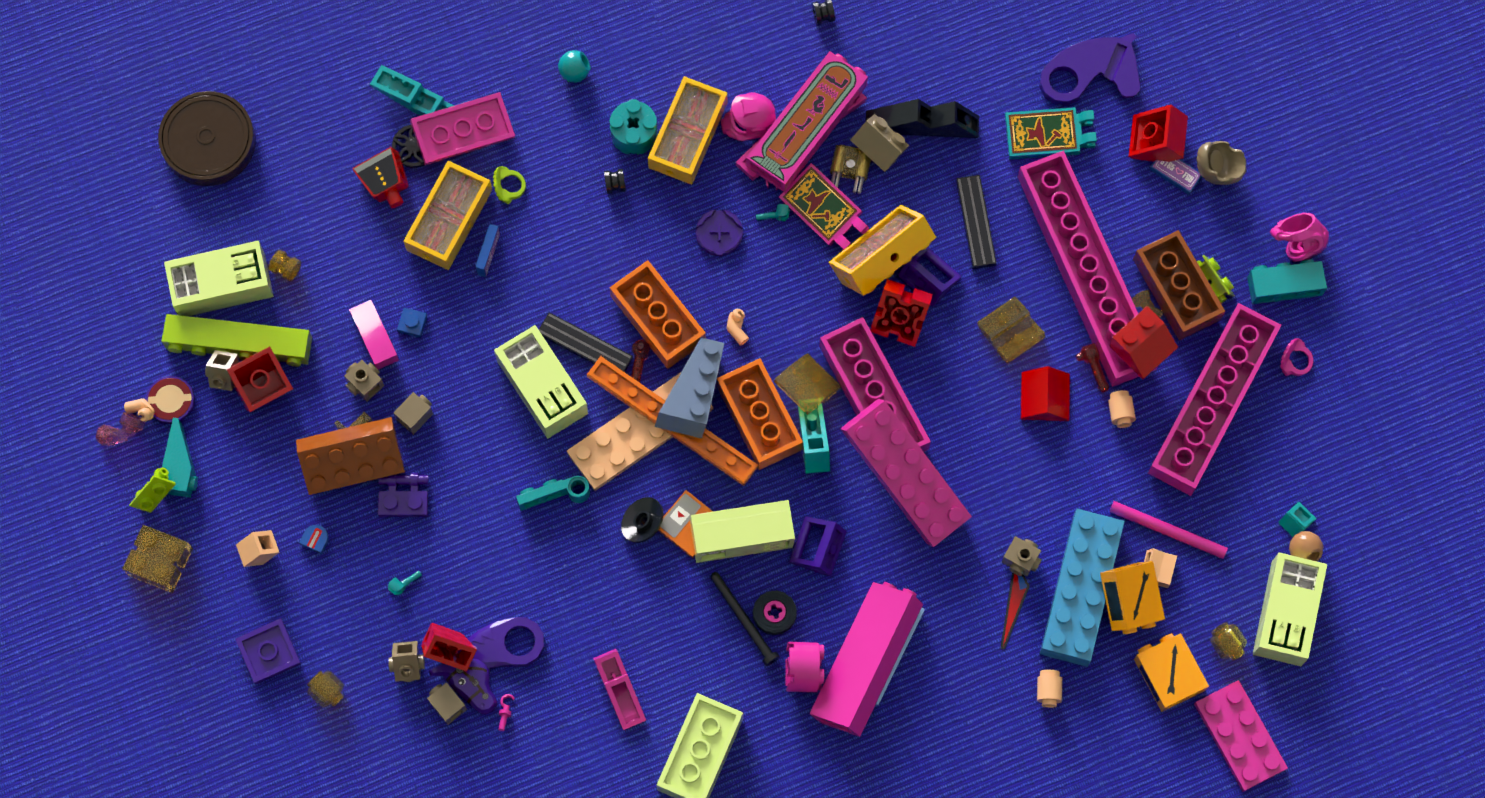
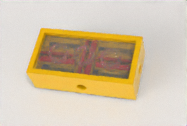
M684 76L648 156V168L692 185L727 106V92Z
M447 161L403 241L406 251L449 270L492 192L490 180Z
M899 205L829 261V264L841 284L864 296L871 293L884 279L890 278L899 267L910 262L915 254L920 250L926 249L930 242L937 237L924 215Z

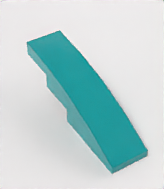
M381 65L370 83L371 87L420 116L454 106L446 102L442 96L423 88L421 83Z

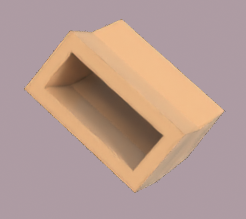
M1153 548L1147 550L1144 562L1153 561L1158 586L1168 588L1171 583L1177 556Z

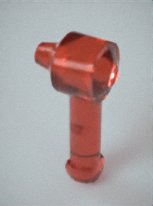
M638 340L632 346L635 360L631 377L641 383L644 359H647L650 355V346L644 340Z
M1095 343L1083 346L1081 351L1076 354L1077 361L1090 363L1099 391H1108L1109 385L1099 363L1100 355Z

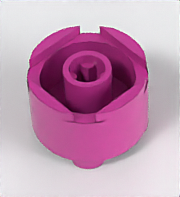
M788 642L786 651H789V657H787L785 663L786 691L817 693L818 690H821L822 684H824V669H820L821 662L824 659V645H819L816 642Z

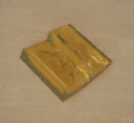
M1013 297L977 322L984 336L1007 364L1045 338V332L1030 317V312L1016 297Z
M808 353L791 364L774 380V383L807 415L822 402L825 403L841 388L840 384Z

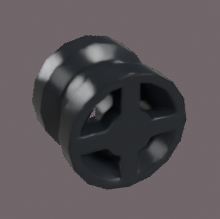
M825 0L823 3L812 2L816 25L822 24L826 20L829 22L835 21L832 0Z
M623 168L618 169L616 172L604 171L607 194H612L613 191L617 190L626 192Z

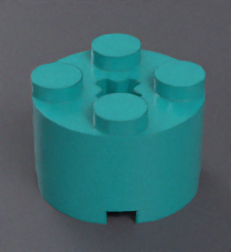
M631 99L616 107L609 120L611 138L615 147L625 154L637 153L638 155L650 150L657 138V119L653 110L645 103L639 102L636 99Z

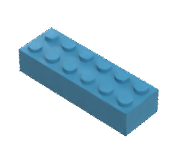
M1076 509L1068 535L1040 655L1088 667L1091 662L1105 604L1100 572L1111 570L1114 567L1124 525L1123 520Z

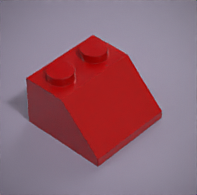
M1173 105L1134 114L1128 157L1152 162L1155 160L1171 162L1183 159L1188 116Z
M1148 306L1117 332L1109 344L1142 380L1178 348L1165 323Z
M270 346L226 369L235 390L248 412L254 411L293 389Z

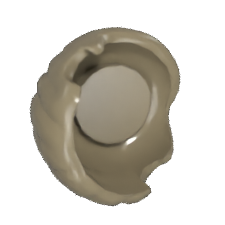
M1206 142L1198 149L1197 168L1206 181L1216 185H1230L1239 182L1245 175L1247 170L1245 155L1242 150L1233 149L1229 142Z

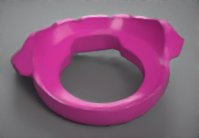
M1295 338L1291 340L1281 357L1282 372L1285 376L1290 374L1295 376L1305 375L1313 366L1312 353L1305 347V343L1301 339ZM1292 351H1301L1308 357V365L1304 370H1298L1293 366L1289 359Z

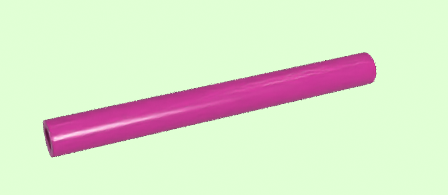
M1113 501L1109 512L1219 558L1224 559L1228 549L1225 546L1116 501Z

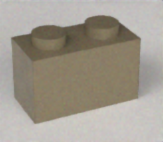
M876 114L871 116L850 140L884 172L910 146L905 142L902 135L895 133L888 126L887 122Z

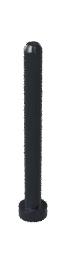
M712 573L710 575L712 582L763 655L764 659L762 662L767 667L780 658L779 654L771 651L719 573Z

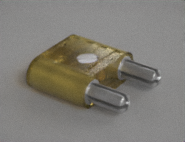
M836 145L830 169L832 174L831 182L834 184L835 176H837L835 186L838 188L840 177L855 179L853 192L856 194L858 181L860 180L858 194H860L863 181L867 180L871 159L859 148Z

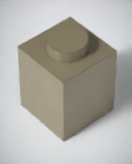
M413 392L395 410L394 416L400 424L414 435L433 415L430 407L432 403L425 396L421 395L419 397Z
M447 682L443 686L441 684L435 686L429 692L430 696L427 698L429 703L447 725L467 710L465 704Z

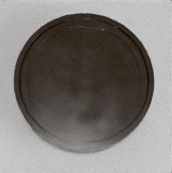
M202 91L183 97L169 108L160 124L158 142L163 158L176 176L194 185L215 186L232 180L247 167L254 154L256 135L247 111L238 101L220 92Z

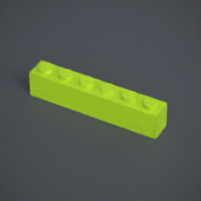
M166 314L161 342L168 351L173 353H182V350L191 351L194 355L205 356L206 353L213 354L217 350L238 354L241 360H245L270 346L278 361L286 362L290 366L299 367L301 364L308 365L312 335L309 330Z

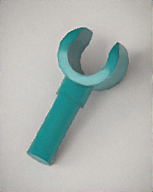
M778 204L776 212L756 214V219L776 218L779 221H786L789 218V206Z
M417 571L402 582L395 577L389 582L388 590L394 595H400L406 586L421 577L422 574L420 571Z

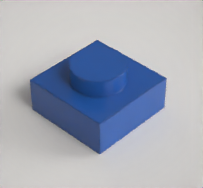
M403 308L397 327L398 333L421 338L428 317L427 313Z

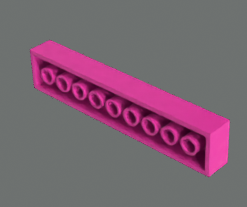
M1061 151L1021 166L1018 173L1019 182L1112 387L1139 377L1109 346L1112 337L1130 322L1138 312L1065 152Z

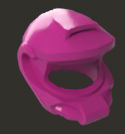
M755 92L736 96L731 104L730 111L721 119L723 134H727L730 138L738 141L763 137L776 120L773 103L766 96ZM734 120L736 121V123H737L740 127H742L743 129H746V131H742L741 129H739V128L736 126Z
M1300 213L1283 219L1270 231V234L1277 241L1285 240L1289 242L1286 247V254L1294 262L1308 260L1321 253L1327 247L1329 241L1328 230L1311 213Z

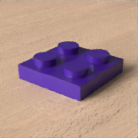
M281 618L235 639L255 685L301 665Z

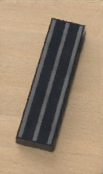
M980 175L956 178L972 269L996 266L997 262Z
M550 312L539 328L540 333L545 339L593 364L602 356L625 372L633 359L632 355Z

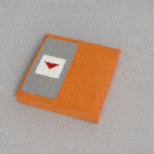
M685 490L663 516V521L658 531L691 558H694L695 550L690 526L691 515L713 511Z

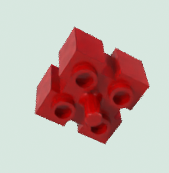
M887 279L870 331L887 338L889 333L898 335L897 341L915 347L933 294L914 288L913 293L904 291V284Z

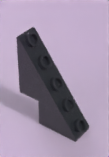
M915 99L866 111V121L876 114L878 117L883 118L895 133L900 135L979 138V115L956 101L930 106L920 99Z

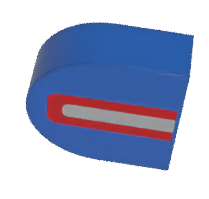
M312 525L305 530L299 544L322 554L328 544L329 536L322 526Z

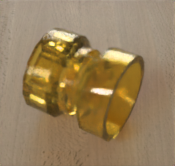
M279 249L271 258L268 269L273 273L282 274V277L287 281H292L298 274L302 262L295 257L290 258L286 252Z

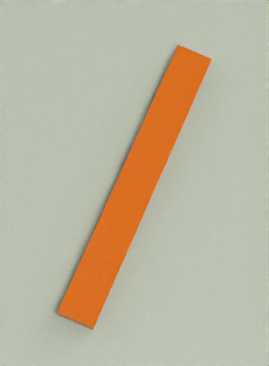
M600 356L587 373V378L655 424L665 400ZM706 428L702 439L662 429L743 486H745L758 468V464Z

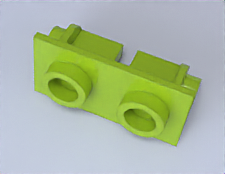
M1203 255L1202 257L1205 261L1202 263L1199 260L1197 263L1207 280L1212 281L1210 285L1220 303L1227 300L1225 297L1227 294L1234 297L1235 295L1231 291L1234 289V286L1227 277L1222 278L1218 272L1221 267L1213 257L1209 259V257Z
M163 467L156 469L151 480L141 490L136 492V497L129 506L151 513L176 485V482L168 479V470Z

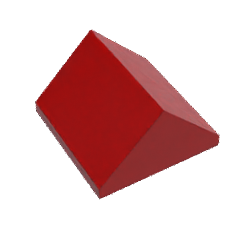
M1050 366L1022 372L1021 420L1069 421L1070 374Z

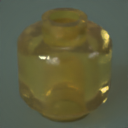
M1225 622L1211 632L1210 643L1222 659L1231 658L1236 660L1245 653L1243 649L1247 645V639L1237 625Z
M320 670L307 683L309 686L308 695L321 707H327L329 704L334 707L344 697L341 694L344 684L331 671L323 673Z

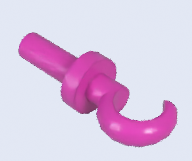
M505 694L500 699V704L503 707L499 711L501 720L498 730L500 731L505 730L507 717H511L510 706L503 703L505 698H511L514 701L515 698L511 694Z

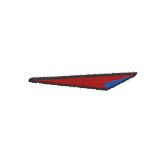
M1012 573L1001 649L1006 648L1029 589V583L1023 574L1018 576Z

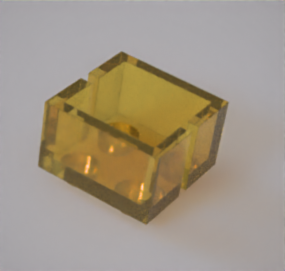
M142 525L134 543L137 550L131 549L122 569L130 577L173 593L182 574L173 565L176 562L180 568L184 569L193 548L184 540Z

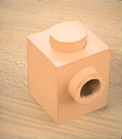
M272 530L252 532L236 544L244 567L263 565L279 553Z

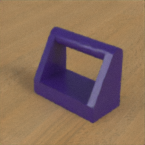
M928 247L915 254L898 274V277L913 290L916 288L933 294L930 302L932 306H935L962 277ZM923 257L927 258L950 280L943 284L925 269L919 261Z
M805 517L789 563L822 575L831 576L847 531L836 522ZM815 526L823 529L824 533L814 561L800 559L811 527Z

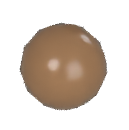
M1301 531L1290 540L1289 551L1292 556L1317 562L1323 554V543L1320 537L1313 532Z

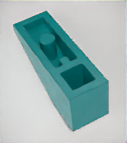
M822 400L798 401L806 474L830 471V458Z
M173 417L162 467L168 470V479L176 482V485L168 494L191 498L192 491H195L197 488L198 477L194 470L183 426L178 418Z

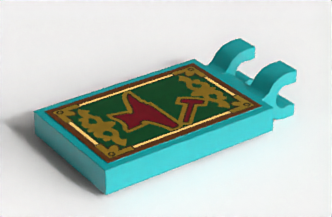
M1076 107L1006 112L1005 123L1009 160L1048 157L1064 151L1066 155H1080V148H1095V143L1097 142L1096 132L1082 135L1081 126H1093V110L1083 111L1076 114Z

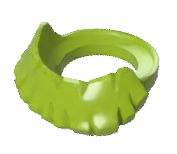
M499 166L496 168L493 176L495 193H497L496 195L500 201L510 204L512 200L518 199L524 194L526 189L525 179L519 172L509 170L507 167ZM507 176H515L521 182V189L514 193L509 192L501 187V180Z

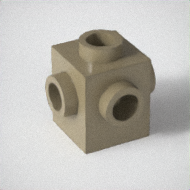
M214 351L205 369V375L208 377L210 388L233 391L234 385L226 369L239 363L238 354Z
M363 360L350 365L346 370L347 374L344 375L347 381L346 388L354 396L359 394L366 402L384 387L382 379L378 376L380 374L379 370L372 363L367 365Z
M1015 536L1002 559V563L1009 566V570L1018 576H1022V574L1028 576L1031 570L1036 572L1042 561L1039 558L1041 550L1038 549V545L1028 539L1024 541Z
M418 641L393 643L392 657H389V671L394 672L395 682L420 680L421 670L425 669V658L423 654H419Z

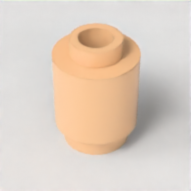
M1125 390L1111 393L1108 403L1112 424L1117 425L1118 428L1130 427L1132 422L1136 420L1132 396H1129V392Z
M1041 670L1040 676L1037 677V702L1042 703L1043 707H1057V703L1062 702V677H1060V672L1057 670Z

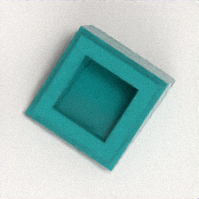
M1298 502L1279 520V524L1294 537L1297 533L1305 531L1316 520V517Z

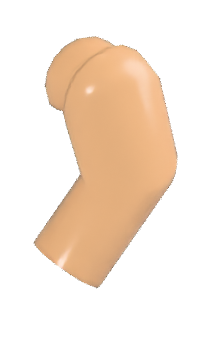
M735 309L728 316L726 328L729 334L741 346L749 340V337L742 330L745 313L741 309Z
M146 399L129 401L124 404L126 413L138 412V416H142L140 420L143 422L154 417V408Z

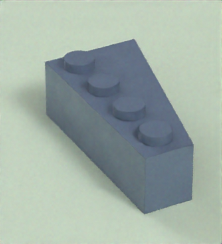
M700 338L663 404L654 427L702 439L708 421L724 343Z

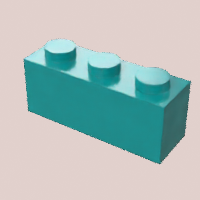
M1312 259L1304 260L1300 264L1294 265L1285 262L1267 268L1266 265L1257 266L1250 271L1247 277L1252 304L1323 296L1327 289L1322 261L1314 262Z

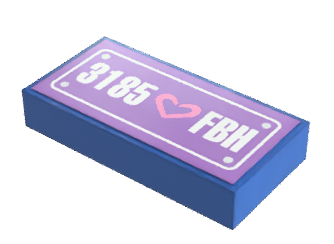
M1180 159L1171 162L1155 160L1150 167L1152 172L1190 195L1202 178L1199 171Z
M490 224L475 266L479 276H487L500 237L499 227Z

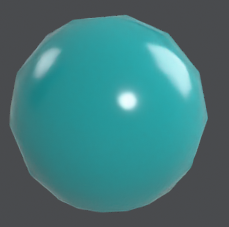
M577 50L567 51L562 55L558 63L559 74L563 79L572 83L584 80L591 68L586 55Z

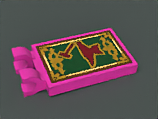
M812 163L779 196L829 246L834 242L843 249L851 245L843 235L852 226L862 235L870 229L859 218L863 213L862 210Z

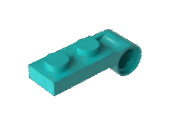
M574 476L566 480H549L543 484V487L537 489L533 487L524 489L516 498L522 511L567 494L573 502L583 503L589 498L590 489L588 481L584 477ZM576 485L585 487L584 492L581 494L573 493L572 489Z

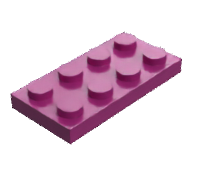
M500 92L410 119L425 165L515 137Z
M1239 680L1194 703L1242 792L1288 769Z

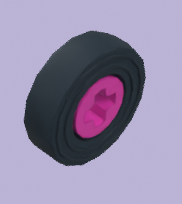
M777 590L762 594L756 600L753 608V618L757 627L764 633L771 635L783 634L790 630L797 616L796 605L793 599L786 593ZM772 607H775L777 610L781 609L782 612L779 613V618L775 619L773 615H768Z

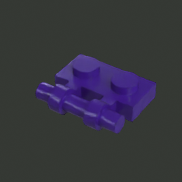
M411 473L410 475L395 474L379 478V485H389L388 491H379L378 516L428 517V491H419V485H428V475ZM397 485H410V491H397Z

